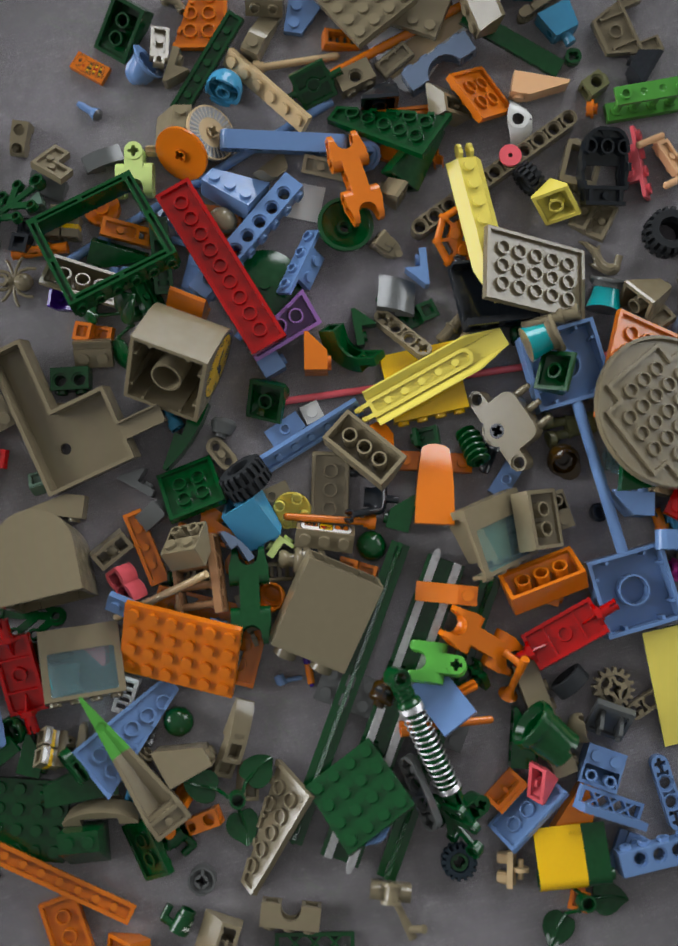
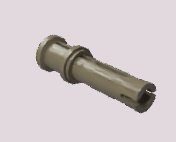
M578 303L568 308H558L556 312L551 313L555 324L564 325L566 322L575 319L582 320ZM550 314L522 321L521 327L540 325L546 321L547 316Z

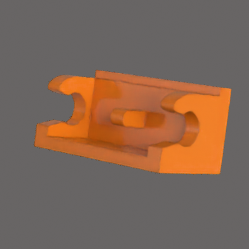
M509 766L484 796L488 797L490 803L503 815L527 788L528 783Z

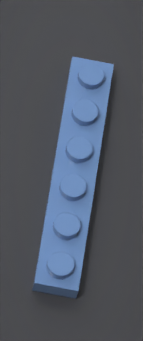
M355 397L263 453L260 455V458L268 469L273 472L321 442L324 434L347 409L355 414L354 410L360 407ZM362 412V413H360V414H355V415H356L357 417H361V416L364 415V413Z

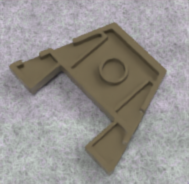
M617 0L591 22L590 26L605 57L636 55L639 49H665L658 34L642 41L638 38L626 9L640 4L641 0Z

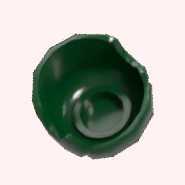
M371 530L362 533L358 537L357 550L364 560L373 562L380 560L384 556L386 543L380 533Z
M173 706L165 712L163 717V726L172 736L182 737L189 733L194 725L193 715L185 707Z
M16 716L3 718L5 737L10 734L17 744L22 743L27 733L24 721Z

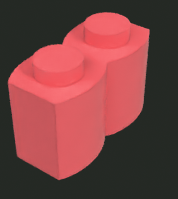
M130 562L114 567L105 574L108 584L116 593L135 601H140L148 595L146 586L138 578V573Z

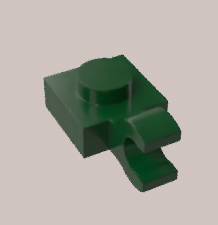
M474 658V664L472 666L467 665V671L471 677L470 680L474 679L478 687L486 691L491 687L488 674L483 671L482 662Z

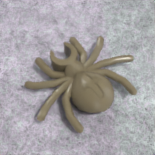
M24 257L20 258L14 271L8 260H5V263L8 265L10 272L0 269V273H4L0 274V278H5V281L0 283V286L6 287L0 288V292L8 291L1 301H6L13 290V297L17 307H20L16 292L25 298H34V295L20 292V290L27 291L34 285L32 276L22 272L37 270L36 267H26L18 271Z

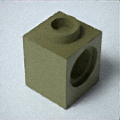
M597 69L580 82L577 90L587 102L604 93L610 82L607 75L602 73L600 69ZM592 83L597 84L598 87H594Z

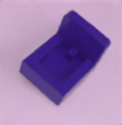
M50 288L47 307L59 312H73L62 291Z

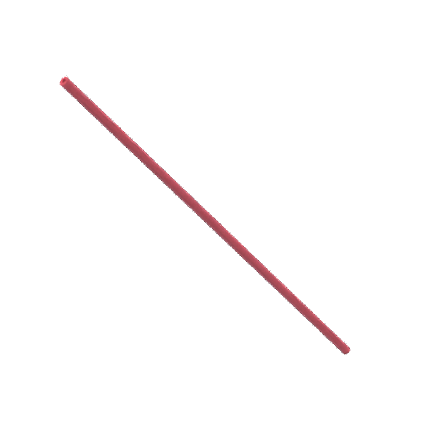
M521 363L486 368L466 379L523 371ZM373 385L288 397L285 405L358 395Z

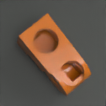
M218 803L192 815L184 824L189 836L221 826L225 818Z

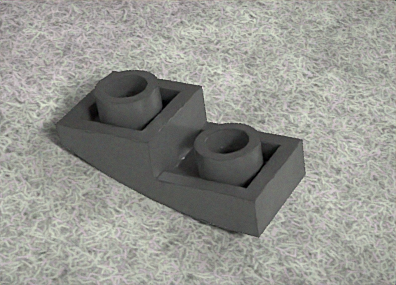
M116 144L93 151L83 156L81 161L87 175L106 172V167L124 164V156L119 145Z

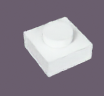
M317 400L299 408L307 425L324 416Z

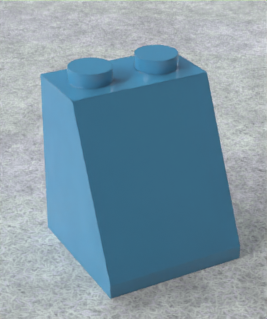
M262 490L242 502L233 503L231 499L227 500L221 518L250 551L258 550V547L264 546L266 542L274 541L279 537L282 524Z

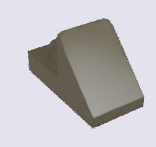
M172 46L162 79L165 89H171L184 82L190 73L188 68L182 67L184 56H182L180 47Z

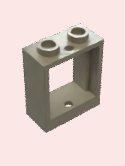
M569 138L564 147L557 180L567 183L571 191L579 193L576 177L565 175L570 151L579 152L582 140L579 138ZM594 166L592 178L587 180V185H597L601 166Z

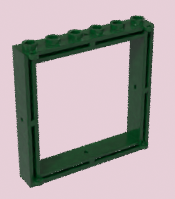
M130 170L26 220L36 243L75 316L83 317L86 315L87 310L104 303L116 295L122 294L134 286L140 285L152 277H156L170 268L178 269L180 263H182L177 250ZM127 193H131L163 250L74 293L45 238V234Z

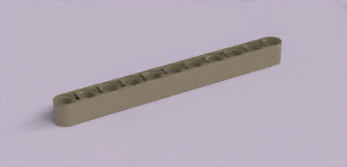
M565 110L519 143L517 147L525 152L527 156H522L516 166L506 167L497 159L486 167L484 174L489 191L512 175V172L523 161L530 162L571 132L577 122V114L573 110ZM564 119L569 120L570 124L565 123ZM549 130L555 131L556 134H551ZM534 141H539L542 145H536ZM489 173H496L498 177L493 178ZM453 192L413 221L410 230L412 238L422 240L437 229L438 221H432L430 216L438 217L440 213L443 214L448 211L445 208L446 205L456 206ZM420 226L424 231L417 232L415 227Z

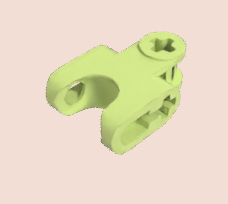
M131 141L124 147V164L115 165V176L130 170L137 184L143 186V193L146 197L154 199L156 196L154 163H146L147 156L140 143ZM128 193L119 197L118 199H127Z

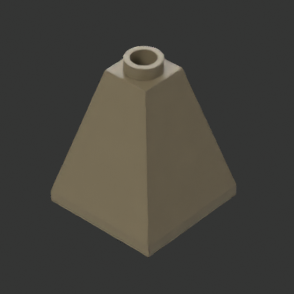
M661 278L626 280L620 293V308L651 322L668 299L672 286Z

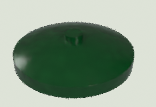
M259 250L255 252L252 258H247L243 264L275 316L303 288L297 283L291 295H278L276 291L291 259L276 251Z

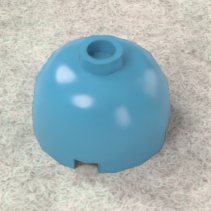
M220 68L212 72L207 79L205 92L206 94L208 92L212 102L223 107H229L230 104L237 105L240 102L243 84L241 78L235 72L226 68Z

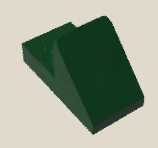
M351 308L356 346L363 349L365 348V342H368L367 333L363 330L376 328L377 323L356 308Z

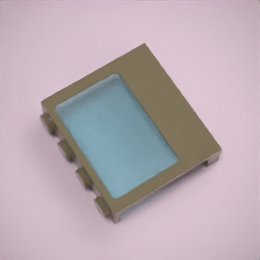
M517 487L501 490L450 513L453 521L464 519L481 569V573L472 577L473 581L482 580L483 583L494 579V575L505 574L507 572L506 569L516 568L520 566V562L530 561L533 555L539 553L538 550L519 553L510 494L518 493Z
M117 620L36 632L45 707L49 706L50 709L62 707L64 703L79 705L81 704L79 697H82L84 700L91 699V702L101 701L105 696H111L112 699L123 697V693L127 692Z

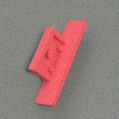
M632 125L630 126L633 144H630L631 152L628 153L629 163H632L631 171L628 173L627 182H629V185L640 182L643 198L646 201H650V194L653 191L651 184L647 181V176H649L648 167L644 165L646 153L644 148H636V143L643 140L641 130Z

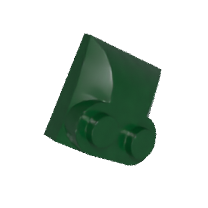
M250 379L246 416L282 424L285 402L290 395L288 386L284 383L268 379Z

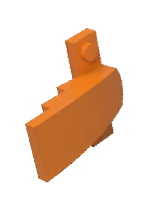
M436 443L423 446L421 451L400 450L407 458L399 471H417L414 524L454 526L455 520H452L450 514L455 511L453 473H472V467L467 465L463 453H450L448 447Z

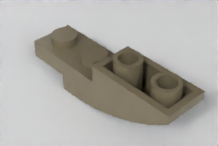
M235 698L223 730L225 737L212 769L218 777L231 779L236 765H240L250 734L254 701Z

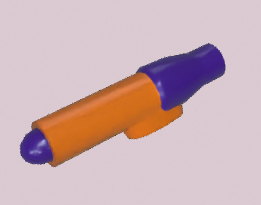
M303 658L307 683L310 687H313L315 679L313 669L309 666L311 661Z

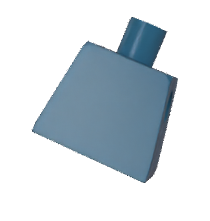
M561 0L537 14L534 23L551 44H556L562 40L566 47H570L576 42L573 34L578 27V20L570 0Z

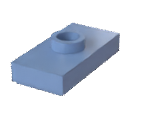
M294 411L282 419V424H275L264 433L275 447L306 426L297 412Z
M506 460L487 491L495 494L501 490L512 488L522 471L513 470Z

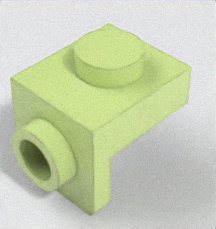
M279 535L276 541H271L266 548L268 553L266 555L274 559L284 543L294 549V540L287 535L283 537Z

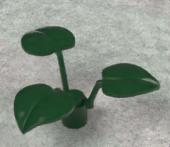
M123 292L120 295L114 296V305L118 312L100 314L97 312V306L87 310L86 315L83 316L86 322L96 325L98 323L97 317L120 315L122 322L129 325L116 337V340L111 341L114 359L125 369H127L129 346L121 337L131 328L135 327L134 323L143 319L139 306H135V293Z
M257 754L245 759L239 768V774L246 780L241 790L235 789L230 794L217 788L219 778L215 772L209 769H205L183 782V785L188 795L199 803L205 804L214 801L216 792L228 799L231 807L238 810V812L229 815L226 821V830L233 839L248 847L257 833L258 816L251 808L241 811L246 804L245 789L248 782L251 787L256 789L263 788L270 782L273 771V758L269 755Z
M614 883L612 885L593 886L592 891L594 895L592 896L581 893L577 888H574L573 890L577 894L575 898L577 909L567 910L564 914L560 910L554 909L549 911L543 918L542 928L548 946H559L572 936L575 930V921L567 915L582 913V911L592 913L595 910L603 916L612 915L629 901L627 895Z

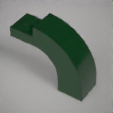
M344 323L328 324L318 332L329 356L331 355V358L336 363L350 371L363 372L368 367L377 366L385 357L384 350H362L356 347L348 338Z

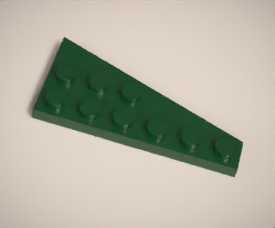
M336 106L328 116L327 122L329 125L347 132L356 130L361 137L424 159L452 120V113H445V115H435V112L417 114L416 111L387 109L385 112L377 111V108L359 110L358 107Z

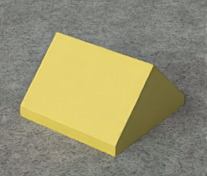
M549 178L531 196V200L546 226L580 215L582 212L568 184Z

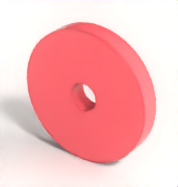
M513 144L503 146L499 152V160L506 167L516 166L522 157L519 147Z

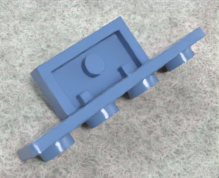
M306 230L303 234L299 246L295 250L294 256L276 291L278 295H291L297 283L304 290L311 289L325 259L314 248L320 236L318 230Z

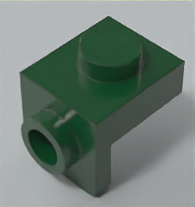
M438 425L419 429L416 427L411 428L412 434H410V439L415 447L421 449L427 444H442Z

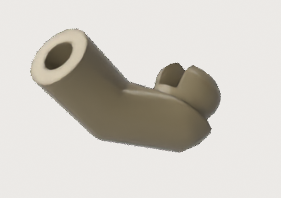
M160 0L163 6L174 5L180 15L185 11L186 7L181 0Z

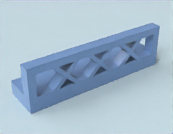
M582 783L579 784L573 807L584 813L647 832L649 824L640 820L645 804ZM585 790H588L591 798L582 801ZM605 796L606 803L599 806L597 799ZM620 801L622 807L615 811L613 804ZM634 805L637 806L634 816H630L628 809Z

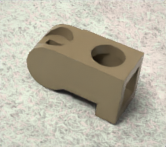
M12 119L9 140L11 156L28 158L31 135L34 133V126L30 122Z

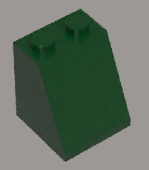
M108 819L85 821L82 826L64 827L57 834L58 856L70 864L110 861L111 850Z

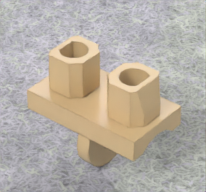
M510 849L497 852V863L507 864V870L498 869L497 882L506 884L507 889H513V885H516V873H518L517 879L523 880L524 873H529V867L524 865L523 858H518L517 865V853L514 854Z

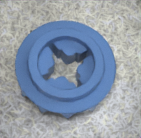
M363 141L369 154L372 153L369 165L363 166L364 171L368 172L375 170V167L380 164L379 161L382 155L376 143Z

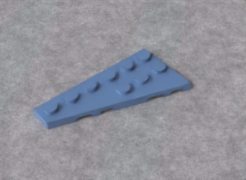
M158 681L107 724L138 754L179 688L175 684ZM96 732L72 751V753L109 800L122 779Z

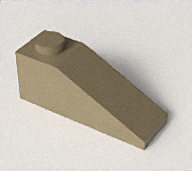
M259 17L252 25L240 46L241 54L248 61L262 60L282 18Z

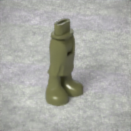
M587 411L592 433H595L599 430L596 419L593 417L594 412ZM550 412L542 413L541 419H542L544 416L546 417L548 414H551V415H552V413H550ZM575 415L553 417L543 427L544 431L556 427H564V430L547 431L544 433V439L549 448L557 445L558 441L562 439L580 436Z

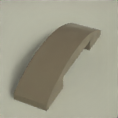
M107 798L94 799L79 803L70 808L62 825L63 827L82 826L85 819L118 818L119 824L139 823L141 815L134 802L111 798L109 800Z

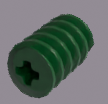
M467 425L456 432L455 437L467 465L479 467L490 461V454H488V450L485 448V443L482 442L483 439L480 436L479 430L475 429L473 425Z

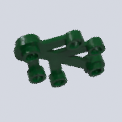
M37 173L31 176L29 179L30 186L26 189L21 180H16L12 184L10 195L5 191L0 192V223L2 221H12L18 225L23 221L24 217L19 211L6 214L10 210L27 209L30 213L38 210L39 206L34 200L21 201L34 191H43L46 188V180L41 174Z
M61 607L46 608L47 612L33 611L25 614L0 608V619L26 620L17 628H11L12 633L14 631H18V634L24 633L38 620H46L37 629H30L28 631L30 636L33 632L47 631L52 626H61L67 619V613ZM56 613L60 614L58 619L53 618ZM37 636L35 638L31 637L32 641H37Z
M432 794L443 821L440 828L446 823V837L448 840L455 843L461 836L468 844L466 847L467 854L473 859H479L484 852V846L480 841L473 840L464 829L477 835L481 830V825L474 820L470 823L461 820L468 813L464 806L458 805L455 808L444 803L438 794Z

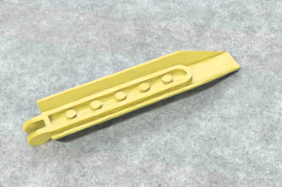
M470 142L465 145L466 157L463 158L461 144H456L454 146L456 159L445 165L472 270L483 285L484 227L487 224L498 227L481 159L474 156V148Z
M500 328L463 335L362 391L366 403L356 408L354 412L355 414H360L369 407L372 414L363 417L361 420L367 423L375 418L380 425H383L482 370L509 345V342Z

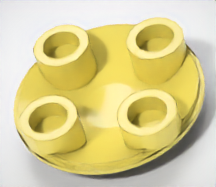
M286 492L275 500L273 510L282 527L290 529L297 527V521L284 520V513L311 514V505L304 495L297 492Z

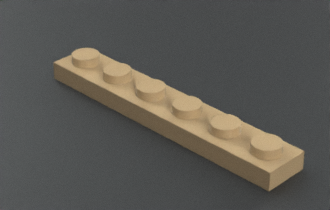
M229 48L222 65L235 72L248 88L298 132H305L312 116L235 48Z

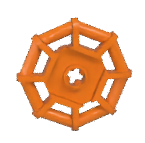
M456 206L443 214L440 213L435 236L432 239V243L435 244L446 267L455 261L454 257L456 254L464 256L465 260H470L465 240H462L464 235L460 219L454 222L449 219L458 214ZM445 224H447L449 232L446 238H442ZM442 242H447L452 251L450 254L447 253Z

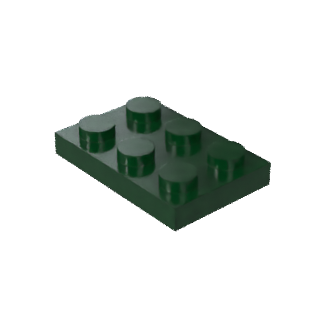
M140 818L139 823L121 826L146 882L168 876L175 871L172 861L164 848L163 841L158 842L142 818Z

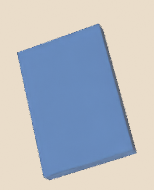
M444 676V684L442 686L422 683L412 684L414 692L420 696L423 705H425L424 709L427 710V715L430 716L444 737H447L477 713L450 677Z

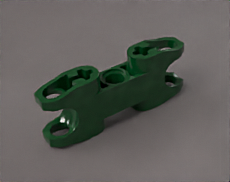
M264 546L258 547L257 560L250 565L241 563L237 548L231 549L229 563L230 587L239 586L240 608H231V624L243 627L242 637L246 629L251 627L258 628L262 634L263 645L269 644L272 621L271 606H261L260 585L269 584V567L265 557Z

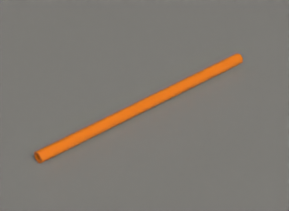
M460 2L449 7L444 20L461 12ZM402 31L330 69V72L339 67H346L364 57L370 60L395 47L401 41L414 37L415 34L409 31Z

